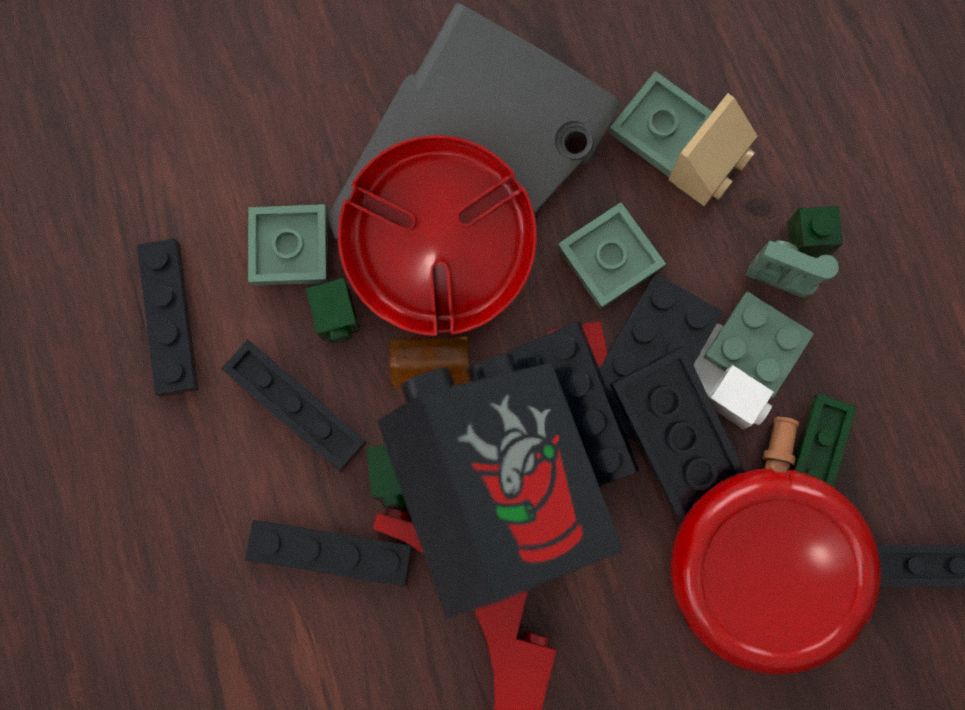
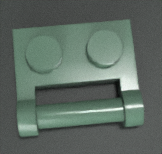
M769 240L751 261L746 276L805 298L816 292L820 282L832 279L837 274L839 265L837 260L830 255H822L816 259L798 252V248L789 242H773Z

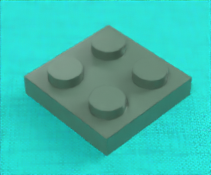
M655 71L611 125L609 134L670 177L680 153L709 118L712 111Z
M622 202L557 244L558 251L600 310L662 270L666 265Z
M325 204L248 207V283L251 286L328 283V217Z
M747 291L703 358L723 371H726L732 365L772 390L773 394L769 399L771 400L778 392L814 333Z

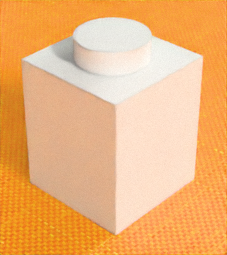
M732 365L724 371L708 397L717 413L744 430L752 426L753 423L760 425L772 408V405L767 402L773 391Z

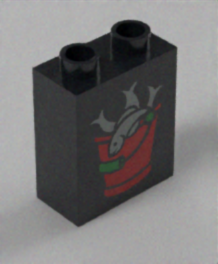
M502 354L486 359L467 369L470 382L459 385L454 384L449 368L431 370L402 383L401 388L406 403L377 421L446 618L497 603L624 551L552 363L518 370L513 354Z

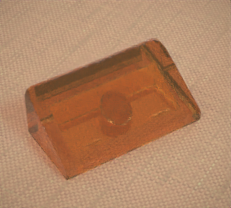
M467 337L390 340L389 373L392 387L401 388V384L405 381L439 368H449L455 385L469 382L467 369H469Z

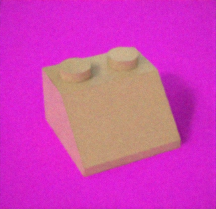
M727 93L682 150L668 179L704 207L713 196L718 200L723 196L733 182L728 178L735 167L742 171L755 154L750 147L757 138V134L732 95Z

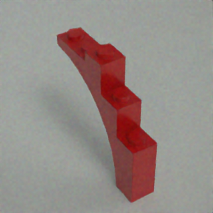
M389 508L387 516L377 513L373 527L374 530L400 539L423 553L415 527L411 522L410 513ZM528 590L474 610L487 639L494 670V710H542L556 649L548 645L549 638L546 636L525 631L524 638L517 637Z

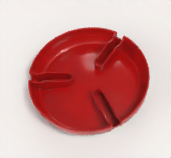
M427 135L404 140L392 145L370 160L353 180L351 187L354 189L349 199H344L338 223V247L342 266L349 283L363 303L380 318L398 328L430 336H437L438 333L451 332V335L470 331L489 322L503 312L519 294L529 276L537 243V229L533 207L524 186L521 187L515 178L516 174L501 158L485 147L466 139L445 135Z
M772 468L747 471L732 476L707 491L692 506L681 523L675 537L670 563L672 590L679 610L683 612L687 620L685 622L697 639L710 651L728 663L747 671L767 675H790L810 671L827 664L845 652L859 638V634L865 625L869 623L878 601L881 584L879 552L873 534L862 514L848 498L830 484L809 474L786 469V472H774Z

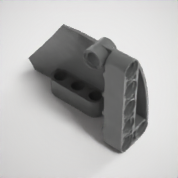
M455 3L416 74L411 73L401 84L327 217L334 237L338 240V223L344 199H349L354 189L351 187V184L367 163L392 145L404 140L427 135H445L466 139L493 152L516 174L515 178L521 187L524 186L535 214L578 166L586 165L593 160L597 152V145L622 102L588 78L521 37L470 8ZM577 137L586 138L587 146L581 153L573 154L569 152V145L573 139Z

